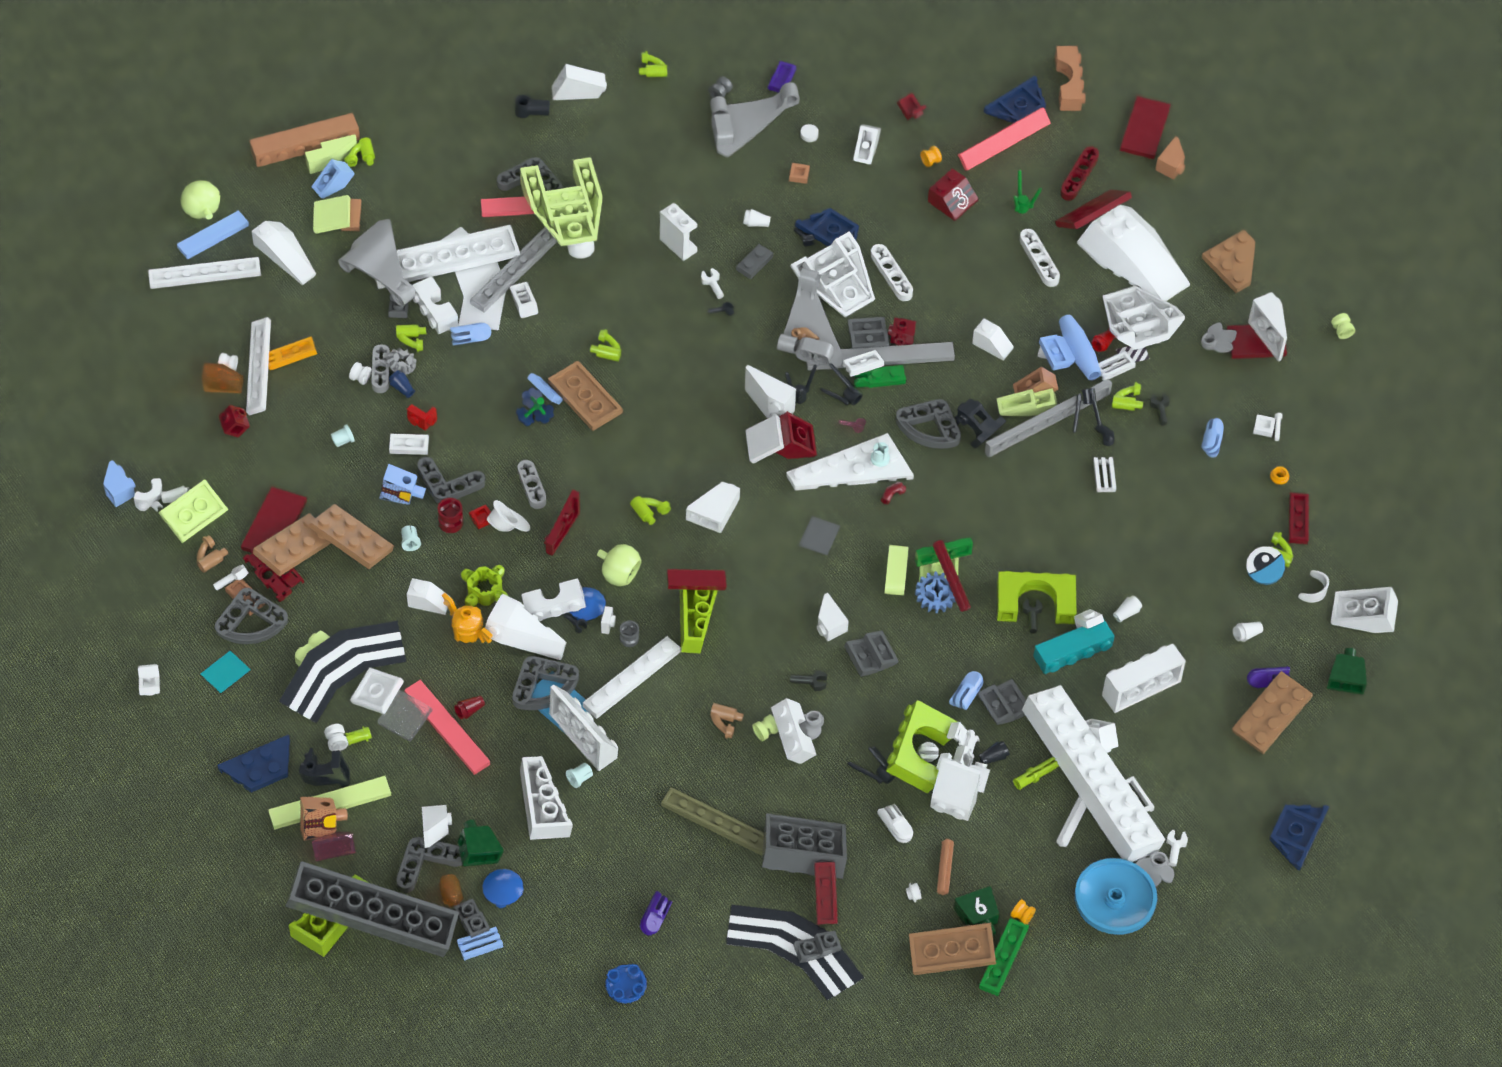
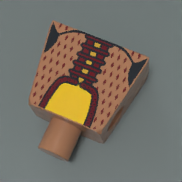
M300 797V830L304 840L333 834L336 832V821L347 820V809H336L332 798Z

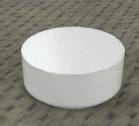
M814 125L803 126L801 128V138L806 142L817 140L818 128Z

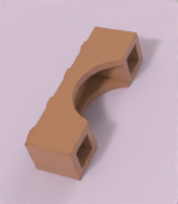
M1056 46V71L1065 74L1070 79L1068 83L1060 86V111H1081L1082 104H1085V93H1082V90H1084V80H1081L1083 69L1082 66H1079L1081 64V53H1078L1077 46Z

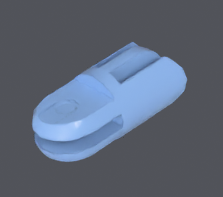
M486 323L450 327L453 346L485 341L491 336L490 326Z
M1219 418L1210 419L1207 422L1201 446L1206 454L1212 458L1219 454L1224 426Z
M975 671L969 672L949 700V704L967 710L983 686L982 675Z

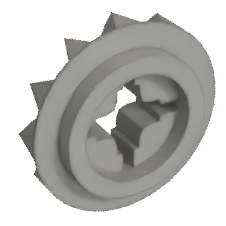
M393 349L387 356V364L394 372L399 370L401 373L409 374L416 367L417 360L414 359V353L410 354L408 349ZM399 358L406 359L405 363L403 361L400 362Z

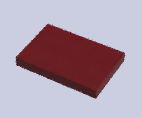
M1250 325L1227 326L1226 330L1237 332L1235 340L1231 343L1233 349L1230 351L1231 359L1274 357ZM1286 345L1282 357L1287 355Z

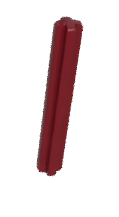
M938 540L933 543V548L961 612H965L971 608L943 540Z

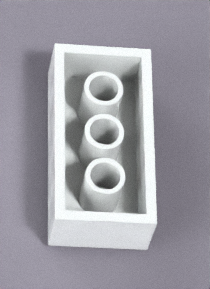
M1174 644L1162 646L1152 654H1145L1135 662L1131 661L1118 670H1111L1106 675L1102 696L1114 713L1119 712L1180 683L1186 661Z

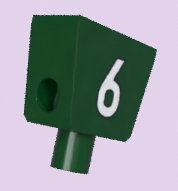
M991 886L955 898L953 909L966 926L991 923L992 935L996 933L993 925L998 923L999 912Z

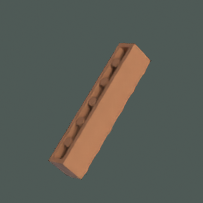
M353 113L251 139V153L256 166L260 167L305 155V152L320 149L321 142L354 134L356 135V141L360 140L359 127Z

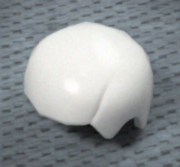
M594 241L567 245L569 254L575 258L590 256L594 252Z

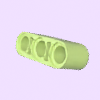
M889 545L884 594L904 596L909 547Z

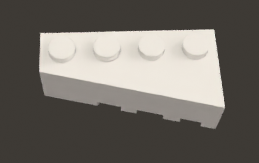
M522 757L520 775L530 840L570 837L573 826L572 822L568 819L564 804L560 801L559 793L553 785L552 777L543 757Z

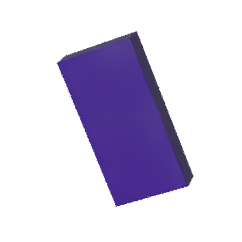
M780 61L769 82L768 90L779 93L784 84L791 82L797 66Z

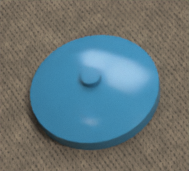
M1118 858L1103 859L1089 865L1079 876L1075 888V904L1082 918L1095 929L1108 934H1128L1142 928L1153 916L1157 904V890L1149 874L1137 864Z

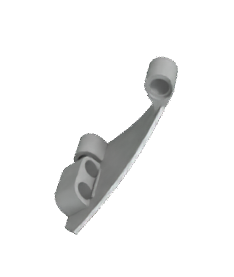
M786 83L777 95L746 103L726 105L725 98L720 96L712 98L710 101L712 129L717 153L728 158L760 133L784 109L797 105L800 101L797 85Z
M390 219L381 220L374 224L355 240L351 250L338 260L340 267L344 271L350 272L357 268L383 284L399 306L403 307L416 295L415 288L403 278Z
M802 268L795 301L784 334H781L779 337L777 350L796 354L803 361L830 367L829 364L832 363L838 369L842 367V360H845L817 294L821 274L818 271ZM806 327L817 335L819 340L807 337L798 340L797 337L791 335V331L794 328Z

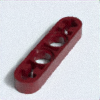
M1090 146L1083 150L1062 185L1061 197L1064 200H1074L1098 161L1099 151L1097 148ZM1085 165L1088 169L1082 170L1079 166ZM1078 177L1081 181L1074 182L1072 178Z

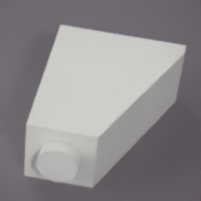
M565 64L552 85L553 100L599 98L607 87L605 74Z
M721 482L687 507L686 520L721 533L740 499V488L733 484Z

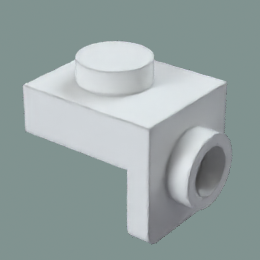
M1091 609L1074 616L1077 628L1083 626L1088 629L1104 622L1102 614Z
M158 665L138 666L140 695L150 696L160 693Z
M976 762L975 765L970 764V768L981 771L978 791L984 793L990 769H986L987 765Z

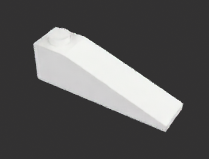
M264 221L252 230L253 244L301 285H304L316 276V272L293 232L281 222Z
M502 594L489 615L485 627L493 635L491 639L501 644L561 660L566 642L551 628L541 624L536 615H531L524 609L525 606L521 602Z

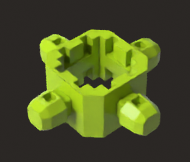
M496 565L492 569L486 566L478 567L475 572L470 569H464L461 572V577L467 582L468 589L465 605L474 607L477 603H480L483 606H489L494 601H498L502 594L508 596L502 590L501 577L505 572L504 567L501 565ZM489 580V583L493 585L491 591L488 590L481 593L480 589L476 587L479 584L478 581Z

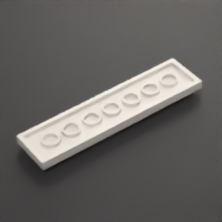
M511 225L397 250L403 278L411 282L512 259L520 255V251ZM375 280L378 289L385 287L383 284Z

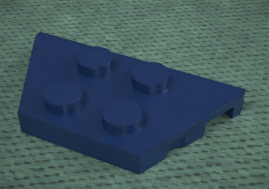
M1037 77L1030 78L984 107V112L1015 123L1044 107L1045 109L1046 103L1042 97L1041 88L1038 87Z
M831 208L821 213L810 215V218L801 221L799 219L795 222V227L808 235L812 234L816 240L826 246H830L835 239L847 232H850L853 238L857 240L859 225Z
M286 735L218 764V770L229 775L236 783L242 784L251 793L287 778L289 773L290 737Z
M1285 805L1269 840L1299 871L1328 812L1329 806L1323 805L1322 808H1311V805Z

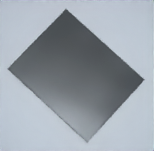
M812 516L799 546L828 555L840 525Z

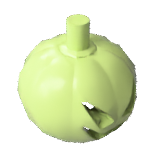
M198 180L191 182L184 188L180 202L182 209L190 217L211 219L213 217L212 214L218 210L221 196L219 195V190L209 181Z
M626 544L617 545L608 553L601 549L597 553V556L604 560L602 574L605 580L612 585H628L637 574L641 565L639 553L632 546Z

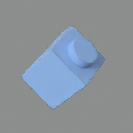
M331 159L311 187L320 198H325L345 188L355 173L345 162Z

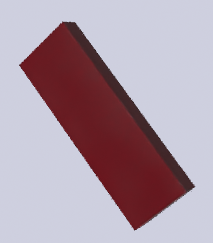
M1290 492L1288 543L1308 545L1309 494Z
M667 569L668 589L726 590L725 570Z
M835 862L814 863L817 925L838 924Z

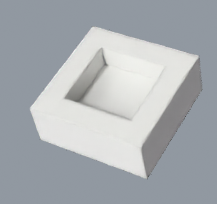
M1257 414L1253 434L1272 437L1276 418Z
M605 606L601 621V633L609 634L610 628L615 626L616 616L613 615V607Z

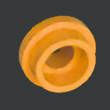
M1279 466L1271 471L1270 479L1275 484L1282 485L1288 482L1289 473L1286 468Z

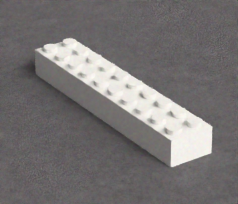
M1062 686L1029 695L1022 711L1052 756L1056 758L1058 765L1081 799H1083L1085 805L1121 859L1134 862L1158 852L1165 841L1164 836Z

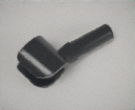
M798 228L794 229L802 238L805 247L814 245V236L812 234L805 235Z
M726 301L721 307L708 309V313L725 312L728 316L734 314L733 308L735 307L731 302Z
M568 613L564 615L575 626L576 633H582V629L579 626L587 629L588 624L584 619L577 621Z

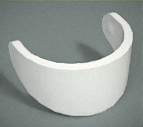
M1312 570L1310 575L1318 579L1324 585V589L1315 594L1300 593L1298 597L1303 601L1314 603L1321 601L1326 596L1329 578L1323 572Z

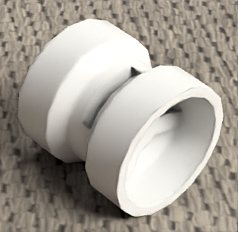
M333 724L324 730L325 737L329 740L328 747L330 751H341L348 746L347 738L344 736L343 725Z

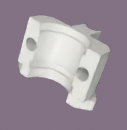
M160 478L151 480L152 489L149 492L140 493L137 491L135 493V506L140 511H146L149 507H152L158 512L157 509L159 507L163 508L158 502L162 498Z

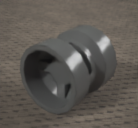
M721 76L716 80V84H712L709 87L708 91L712 98L718 96L724 98L725 94L733 89V85L729 79Z
M631 620L625 621L620 625V642L625 647H634L639 642V626Z

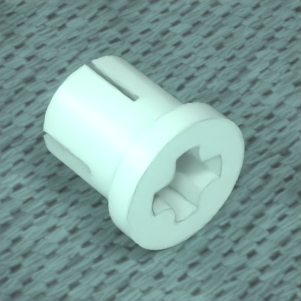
M347 424L343 426L344 428L330 434L336 447L355 441Z
M879 442V444L876 443L874 445L871 462L877 467H884L889 463V447L886 443Z
M410 525L403 527L401 530L402 548L406 551L417 550L421 546V541L417 536L416 528Z
M587 763L566 771V777L574 788H578L582 782L593 776V772Z

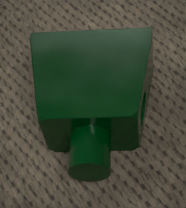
M1346 648L1344 654L1336 655L1326 689L1364 695L1367 686L1365 659L1357 657L1354 648Z
M473 819L464 823L465 828L462 829L458 838L462 866L498 863L504 849L489 826L477 827Z

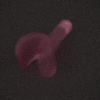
M858 418L856 422L839 420V424L853 427L855 432L861 433L866 421L863 418Z

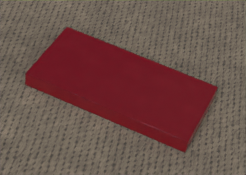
M1137 96L1120 151L1154 159L1171 104Z
M1110 189L1055 221L1056 226L1078 229L1131 199L1132 195L1130 191Z
M271 487L241 545V550L251 553L256 546L298 521L307 503V497Z

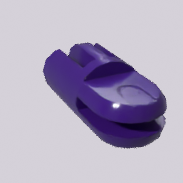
M1290 667L1253 669L1248 673V683L1254 688H1267L1281 671L1290 677Z
M659 891L654 893L640 921V929L646 935H653L659 931L673 903L667 897L662 896Z

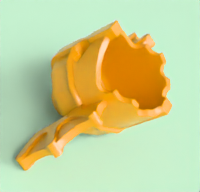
M446 593L441 595L444 598L443 604L448 607L450 615H453L452 628L457 642L474 643L478 638L481 643L486 641L489 644L492 641L491 637L493 635L486 628H483V617L478 607L462 606L457 609L452 598Z

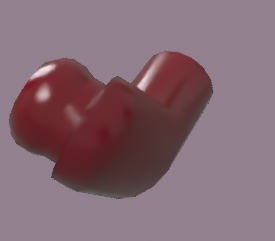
M896 482L888 486L881 498V502L888 505L895 493L899 495L905 493L906 486L902 482Z

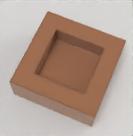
M792 163L789 181L807 184L810 165Z

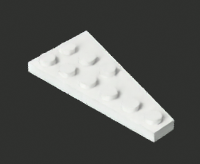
M888 433L787 472V478L794 490L816 489L819 486L825 485L837 487V484L846 483L847 485L877 483L878 480H889L890 482L896 481L899 478L911 480L914 477ZM879 442H884L889 447L890 460L884 467H877L871 462L874 445L876 443L879 444Z

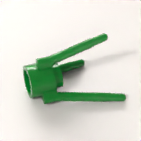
M1021 169L1018 170V196L1014 195V211L1023 214L1027 213L1029 208H1033L1042 188L1040 187L1031 201L1026 195H1022Z

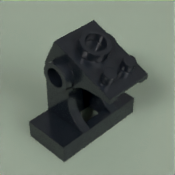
M971 398L959 405L957 408L958 413L955 416L957 426L960 423L962 425L968 424L974 430L976 439L970 443L974 449L980 446L1006 422L1002 416L995 421L985 411L979 401H974ZM974 414L982 419L983 422L981 424L973 417Z
M310 748L309 752L305 753V760L299 768V774L304 783L313 786L340 784L342 788L350 786V768L340 750L332 751V760L327 764H317L318 757L315 756L313 748Z

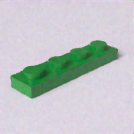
M1012 918L1009 919L995 950L996 964L988 965L979 989L999 996L1028 932L1029 925Z

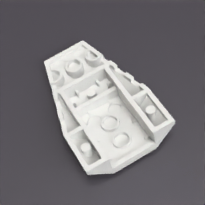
M1119 205L1097 218L1077 241V244L1101 267L1109 268L1114 271L1113 274L1116 276L1124 277L1129 280L1131 285H1137L1164 301L1169 300L1190 286L1189 281L1155 229L1131 207Z

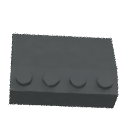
M766 813L762 868L784 870L791 873H806L814 876V863L835 862L836 878L843 879L847 861L845 824Z

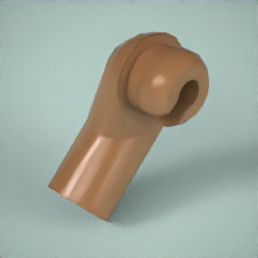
M806 327L794 328L791 331V335L797 337L798 340L804 337L819 340V337Z

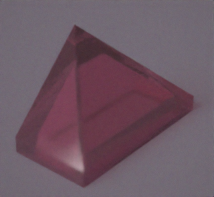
M335 832L318 837L312 841L316 861L356 853L352 832Z

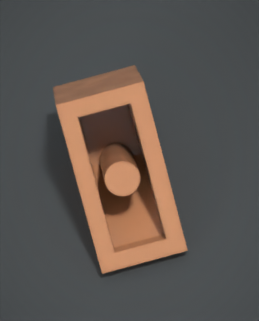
M1175 136L1159 156L1156 165V171L1172 179H1175L1178 174L1181 175L1185 169V156L1178 137Z
M1040 367L1013 384L1014 393L1033 389L1034 393L1051 388L1055 392L1058 390L1055 374Z

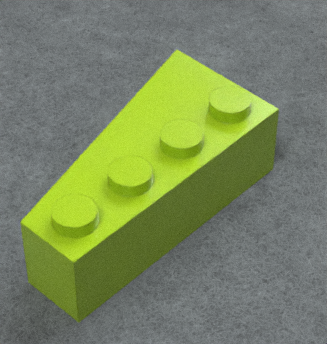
M680 589L681 652L701 653L718 590Z
M356 874L352 876V878L367 882ZM304 913L303 917L289 924L290 936L323 957L348 928L347 926Z

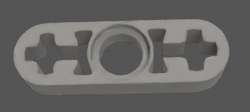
M383 344L377 345L373 349L372 389L376 393H384L389 389L390 367L387 364V356L390 350ZM380 352H384L383 359L379 357ZM379 366H384L386 368L382 372L376 370V368ZM379 378H382V385L379 386Z
M523 460L517 467L518 476L530 506L534 509H541L546 505L545 491L533 462ZM523 468H527V470H529V475H528V476H527V473H526L525 469H523ZM533 481L537 485L531 488L527 486V483ZM536 493H537L538 499L541 500V501H537V500L535 499V494H536Z

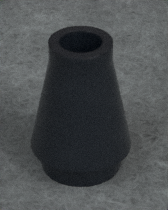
M997 741L978 756L981 763L989 764L1004 760L1010 754L1005 743Z

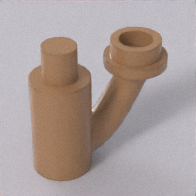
M209 535L202 537L203 543L197 553V565L203 573L224 560L223 557L228 554V551L222 548L219 551L215 549L205 556L207 548L212 549V546L215 545L214 540Z
M713 703L710 716L715 726L725 734V738L732 739L735 727L731 726V724L726 726L721 719L734 722V720L742 722L744 714L738 713L735 708Z

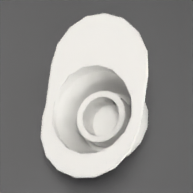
M498 500L493 502L494 509L487 517V521L495 529L502 532L511 531L514 528L525 532L530 530L529 523L521 515L509 509Z

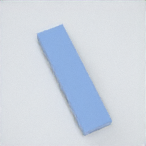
M237 211L178 243L177 248L188 260L248 227L249 223Z

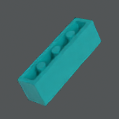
M1104 620V622L1087 629L1082 626L1036 645L1033 657L1044 674L1056 672L1063 666L1073 665L1080 659L1090 658L1097 652L1109 650L1113 646L1115 636Z

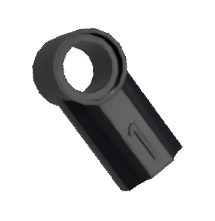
M527 95L516 97L515 115L517 117L527 118L529 115L549 116L550 100H534Z

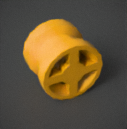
M931 146L929 150L920 152L921 160L926 167H931L933 163L942 161L941 153L936 146Z
M1020 900L1014 907L1011 917L1019 919L1024 924H1028L1036 909L1032 906H1027L1024 900Z

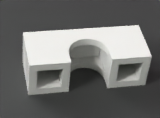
M432 276L412 285L416 290V295L412 299L415 303L419 304L422 315L427 316L432 329L435 328L437 333L441 334L450 330V327L458 326V314L449 302L442 305L434 304L441 301V291Z
M578 578L559 583L560 593L554 599H545L541 589L523 593L522 598L525 610L531 615H536L540 622L546 618L558 617L561 614L585 608L583 590Z
M786 698L772 706L771 709L787 759L802 764L816 756L811 738L806 736L799 726L800 723L805 721L800 703Z

